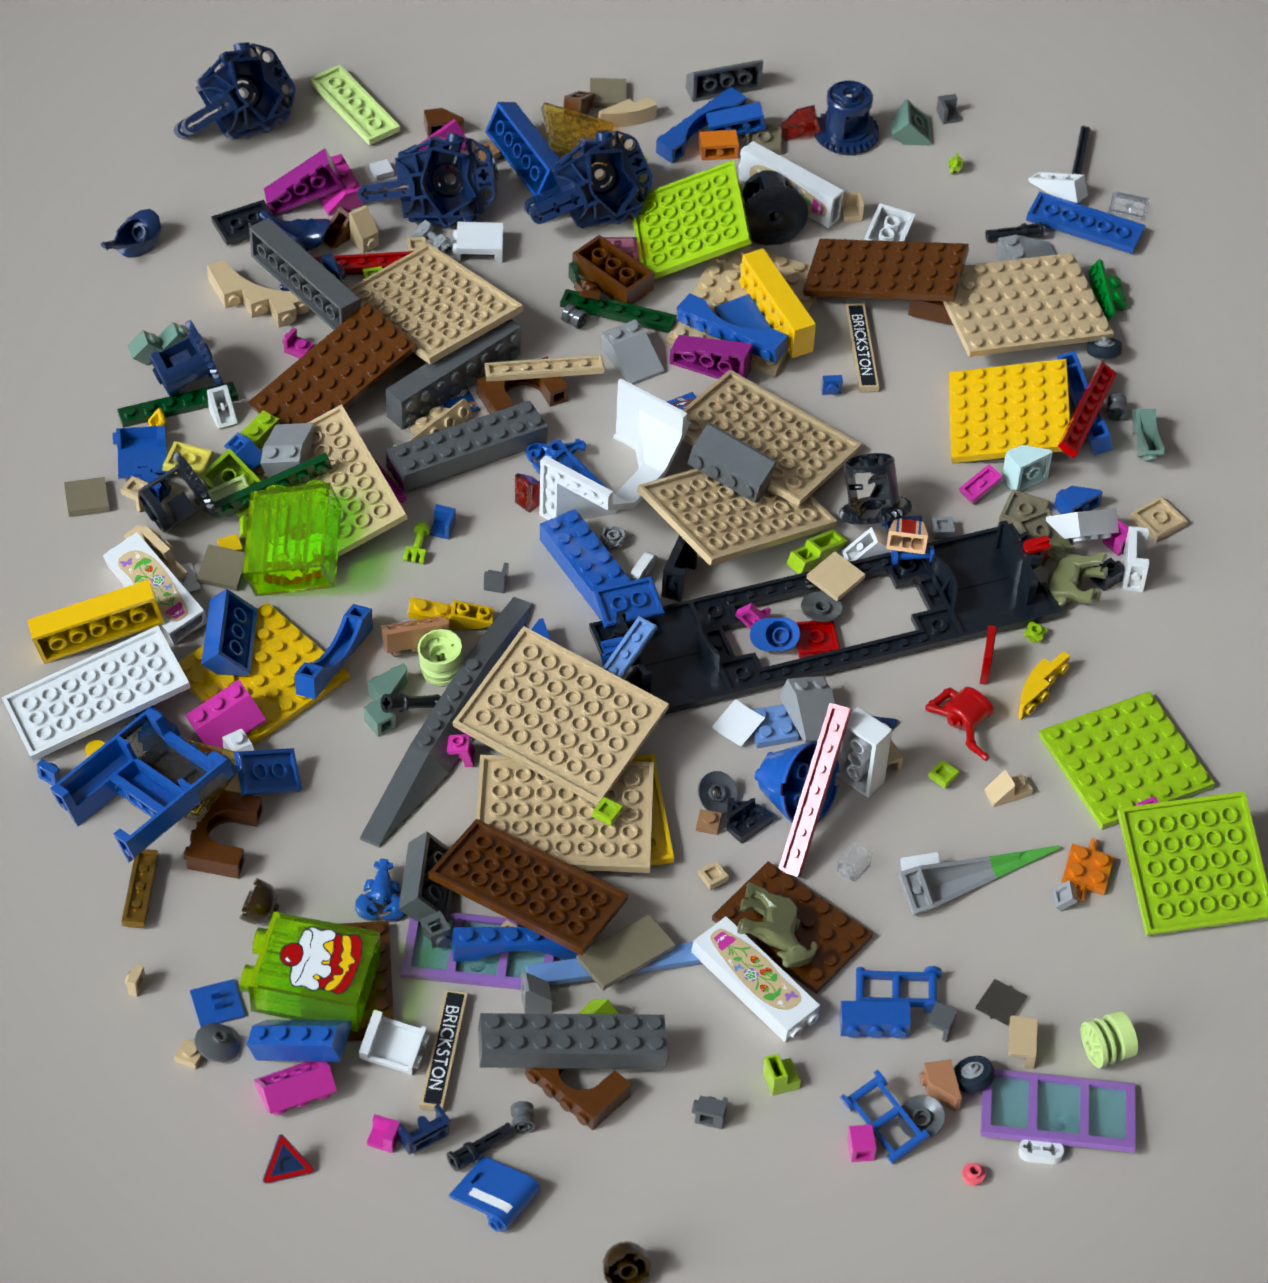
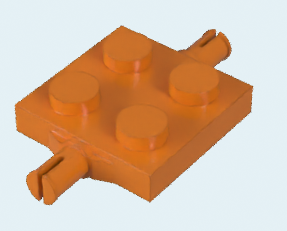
M1095 838L1090 840L1089 848L1072 843L1061 880L1063 883L1069 880L1075 883V888L1078 889L1077 898L1078 900L1080 898L1079 902L1085 900L1086 892L1104 895L1114 856L1097 851L1100 841L1097 839L1095 842Z

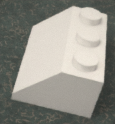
M880 203L864 240L905 241L916 214Z
M1116 508L1046 517V521L1064 539L1073 538V542L1111 538L1112 533H1119Z

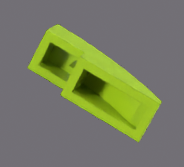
M834 529L807 539L805 546L791 551L787 565L798 574L811 571L834 551L837 553L841 550L848 540Z

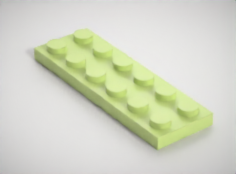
M341 65L309 78V84L368 145L400 132V125Z

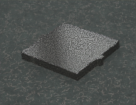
M994 979L975 1009L990 1016V1019H996L1009 1026L1010 1017L1017 1014L1027 999V995L1013 989L1012 985L1007 986Z

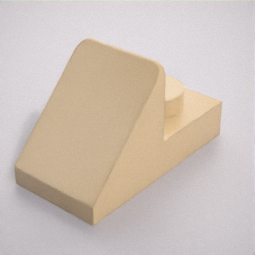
M1005 770L984 788V792L992 806L996 807L1032 795L1033 789L1024 774L1010 777L1007 770Z

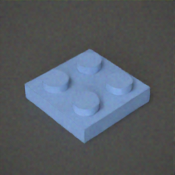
M783 704L752 709L754 712L765 717L752 733L757 749L798 741L799 735Z

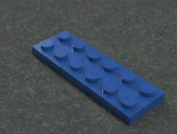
M1043 192L1038 193L1026 217L1027 221L1033 223L1042 221L1043 226L1133 254L1145 230L1144 224Z

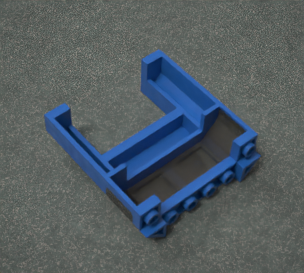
M148 708L50 789L57 803L65 811L68 810L77 826H80L117 794L150 816L151 819L131 835L121 828L113 833L126 860L130 863L231 779L241 768L233 764L225 754L220 755L216 751L210 754L202 753L196 745L186 742L177 726L167 720L162 712H156L152 708Z

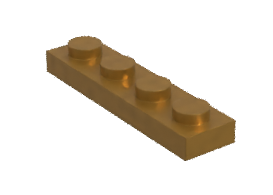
M145 849L134 858L121 920L122 926L145 928L159 857L158 850Z

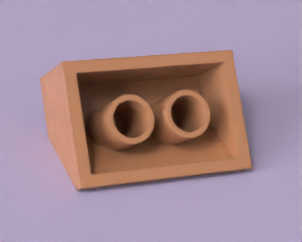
M441 615L381 626L384 650L390 653L391 656L403 654V650L411 649V652H417L420 639L432 630H449V620Z

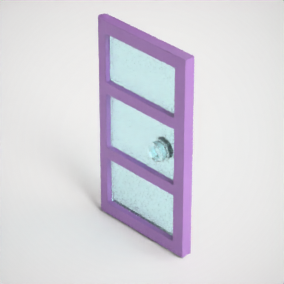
M450 912V920L447 922L452 934L454 927H500L506 920L518 927H524L508 918ZM410 918L400 976L401 978L521 990V973L526 972V965L553 962L554 956L535 951H509L490 955L477 961H453L451 941L445 948L436 947L433 949L426 936L423 935L420 921Z
M994 1069L995 1077L993 1082L986 1089L982 1090L980 1136L1019 1141L1032 1140L1059 1143L1066 1146L1135 1152V1083Z

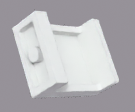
M457 223V230L454 229L453 241H457V243H453V254H456V261H460L461 254L495 255V263H502L503 223Z
M1131 526L1128 528L1123 551L1124 575L1122 590L1143 592L1149 567V559H1143L1149 536V528Z
M374 1010L359 1050V1059L412 1075L414 1068L418 1069L422 1060V1056L419 1055L421 1048H426L430 1035L427 1034V1027L422 1025L421 1028L395 1021L383 1017V1012Z

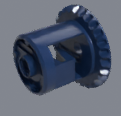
M852 80L833 84L827 91V111L825 114L821 113V116L817 117L814 123L813 133L815 139L827 150L839 154H858L869 150L876 144L879 138L877 121L873 120L872 116H869L873 104L872 91L866 85Z
M191 320L185 323L188 331L187 339L159 353L155 349L148 354L154 367L152 370L159 384H163L170 397L179 394L178 389L206 375L209 378L212 377L216 385L223 384L222 378L212 360V353L206 342H203Z

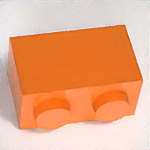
M736 130L699 132L698 146L701 161L738 159L739 142Z

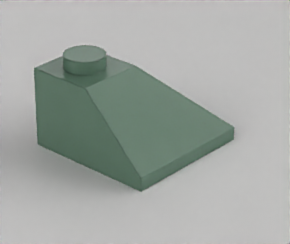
M908 99L904 100L891 122L892 137L903 145L930 146L932 144L930 118Z

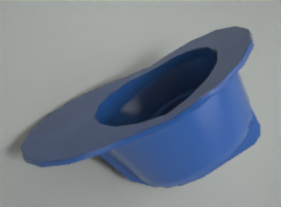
M764 618L753 624L749 636L752 644L759 650L785 651L797 644L800 638V630L796 622L790 618Z

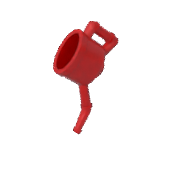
M951 687L945 688L942 693L926 704L925 710L947 717L948 724L954 728L966 730V746L981 757L982 760L988 761L990 758L988 753H985L976 744L974 728L994 714L991 702L982 693L971 687H964L960 692ZM951 698L943 707L939 706L946 699Z

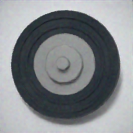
M1103 336V339H1099V341L1087 343V353L1090 356L1102 359L1114 358L1121 355L1122 343L1117 339H1107V336Z
M983 1056L967 1057L954 1067L959 1089L966 1093H975L986 1089L995 1077L992 1063Z

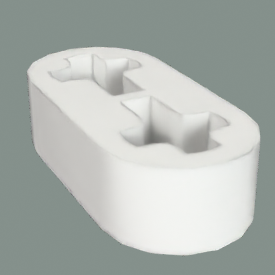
M646 551L632 569L629 579L633 581L646 578L653 569L657 556Z
M1022 1140L1018 1153L1020 1158L1027 1162L1057 1164L1062 1160L1064 1148L1059 1143ZM1027 1147H1031L1032 1153L1028 1152ZM1050 1150H1055L1056 1155H1051Z

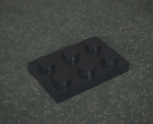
M261 200L211 216V220L226 246L250 238L249 227L263 221L259 215L261 210L271 215L273 213L266 202Z

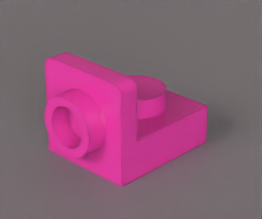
M292 328L283 337L284 353L299 359L314 347L313 342L297 336L296 328Z
M750 603L738 609L735 616L751 629L758 620L769 618L771 609L767 607L760 611L754 604Z
M468 734L450 735L447 745L448 755L458 754L465 767H473L476 749L471 736Z

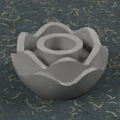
M615 525L604 528L600 534L602 543L611 549L621 547L626 540L624 530Z

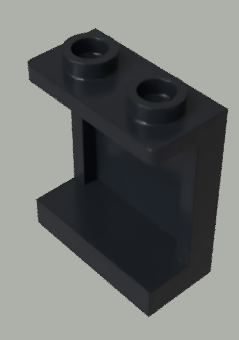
M680 535L663 569L661 597L678 602L682 601L684 595L685 570L683 568L695 570L698 553Z

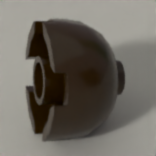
M256 878L253 883L256 886L253 890L249 891L241 910L246 913H242L239 919L252 924H262L271 915L275 917L280 904L276 903L277 893L272 885Z
M629 1241L619 1242L606 1252L603 1259V1273L607 1283H645L650 1277L649 1272L652 1267L650 1258L644 1248L638 1244Z

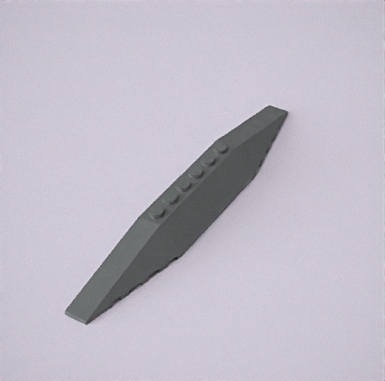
M513 597L467 655L407 749L361 834L360 840L381 847L397 830L398 825L402 821L405 822L410 817V813L416 807H420L423 804V800L438 788V784L443 779L446 780L459 761L458 754L448 755V738L450 735L466 734L453 727L452 722L522 627L526 626L532 603Z

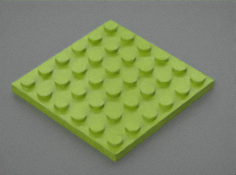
M734 160L651 190L644 200L645 205L642 211L632 218L639 261L646 268L654 272V279L752 244L737 165Z
M1150 691L1039 730V738L1101 830L1120 823L1117 813L1118 808L1136 806L1138 802L1154 796L1159 802L1187 799L1214 789L1215 783Z
M1245 791L1118 808V818L1146 936L1268 919V883Z

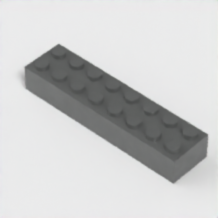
M267 218L249 227L251 257L333 330L361 308L360 297L354 294L346 284L339 281L334 274H331L322 263L314 259L313 255L305 251L288 233L280 229L278 224Z
M509 319L500 326L439 359L437 362L431 365L426 363L386 389L387 418L403 430L419 418L429 414L432 408L442 406L451 397L459 395L462 390L472 387L477 379L485 377V363L505 362L517 358L521 353V326L512 319Z
M529 400L386 449V467L402 491L407 492L525 451L530 444L537 442L545 444L548 437V425Z
M480 1013L478 1024L480 1068H665L668 1056L665 1015Z

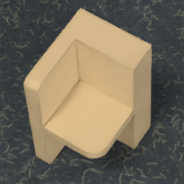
M1012 1015L1010 1017L1007 1043L1008 1055L1025 1058L1024 1068L1034 1069L1037 1051L1038 1018Z

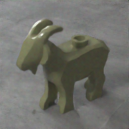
M1070 538L1052 541L1050 543L1051 549L1047 550L1048 557L1042 561L1041 566H1045L1048 558H1051L1056 564L1053 573L1048 576V587L1058 606H1063L1071 601H1077L1081 604L1099 602L1101 596L1100 589L1083 591L1080 587L1083 578L1096 577L1106 579L1108 567L1102 568V566H1099L1107 558L1106 552H1100L1092 556L1071 554L1067 552L1075 550V547L1071 545L1072 541Z
M748 882L745 897H749V899H742L740 911L754 910L763 915L764 918L763 922H754L747 918L740 919L737 933H750L769 946L783 950L779 951L777 955L782 958L785 967H800L810 963L817 952V944L812 942L811 950H807L805 946L797 941L794 932L798 930L800 919L796 918L797 907L790 898L771 894L766 889Z

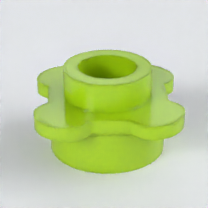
M958 152L949 159L948 167H950V174L953 171L959 172L962 167L963 158L958 157Z
M1030 622L1023 635L1028 641L1038 643L1043 640V635L1047 633V628L1035 622Z

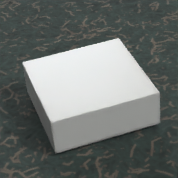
M387 159L370 163V170L376 180L394 176V170Z

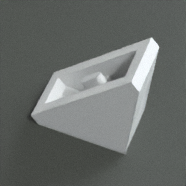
M227 385L207 390L209 411L217 428L237 424Z

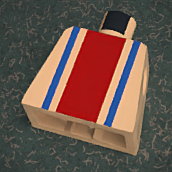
M909 518L895 519L889 528L886 549L925 554L928 533L924 522Z

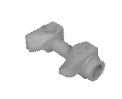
M425 220L412 233V237L428 236L433 241V246L446 255L453 249L450 238L433 232L434 224Z

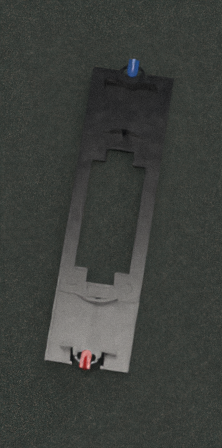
M1007 520L999 522L998 527L927 543L928 546L934 547L935 555L933 554L932 562H929L928 558L898 560V564L893 565L891 552L850 561L852 565L865 573L864 580L889 575L895 589L912 585L916 586L927 608V611L911 614V621L916 630L763 668L755 652L735 657L724 630L741 627V620L735 616L736 612L750 603L758 606L821 591L820 588L807 579V574L810 571L663 606L664 616L648 619L649 622L657 625V630L632 664L631 668L633 671L625 678V681L669 704V708L665 713L667 714L785 685L787 679L823 676L986 636L989 625L996 626V633L1027 626L1030 622L1039 623L1061 617V610L1046 582L1041 583L1033 571L1048 557L1047 550H1050L1052 547L1049 543L1050 538L1046 537V535L1034 537L1028 535L1027 531L1019 534L1013 523L1008 524ZM625 611L617 612L616 627L604 629L602 621L589 623V630L601 656L602 666L605 665L634 624H626Z

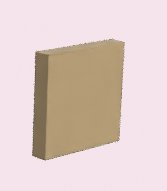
M1162 496L1134 510L1130 515V518L1141 528H1149V536L1155 542L1182 529L1188 523V520Z
M834 551L807 574V579L838 602L865 579V573Z

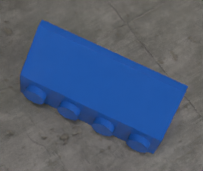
M228 589L210 599L201 665L217 675L248 676L251 671L258 609Z
M264 1020L252 1026L247 1046L256 1060L341 1062L352 1022L351 1020Z

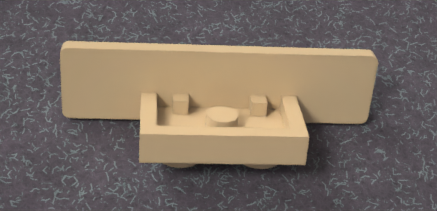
M461 399L450 409L432 408L429 414L416 420L415 424L410 427L411 433L414 436L408 442L464 423L473 415L467 400Z
M138 524L123 536L126 539L138 533L178 581H181L188 575L187 571L175 560L172 551H174L172 546L167 541L163 542L155 529L150 530L146 525L141 527Z

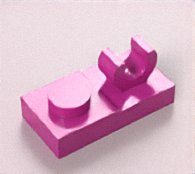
M988 464L961 486L959 491L968 501L975 504L1001 482L1003 477Z

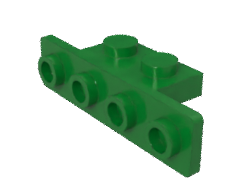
M1098 259L1090 267L1088 274L1094 296L1107 321H1109L1116 314L1115 308L1123 311L1127 307L1121 279L1107 274L1103 260Z

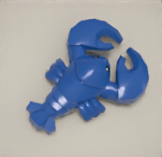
M575 439L574 443L565 444L561 440L551 441L550 445L537 442L527 446L526 456L533 463L534 469L537 470L540 467L539 459L543 453L544 456L546 455L551 458L565 446L573 454L577 450L585 451L586 443L580 439ZM533 457H535L536 461L539 460V462H533Z
M380 859L379 862L375 861L374 867L378 869L375 880L367 879L364 885V892L371 891L361 894L356 899L355 910L358 916L364 920H377L378 915L369 912L371 910L374 913H378L376 906L370 900L373 899L374 902L380 905L392 901L383 911L385 914L387 912L392 913L383 916V920L396 922L405 915L399 910L400 897L393 893V891L397 894L401 893L400 884L398 881H390L388 870L393 868V863L389 862L388 859Z

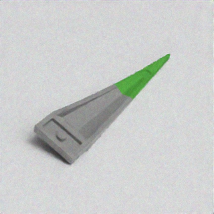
M1057 845L974 859L920 865L897 874L911 914L915 915L932 910L1060 849L1061 846Z

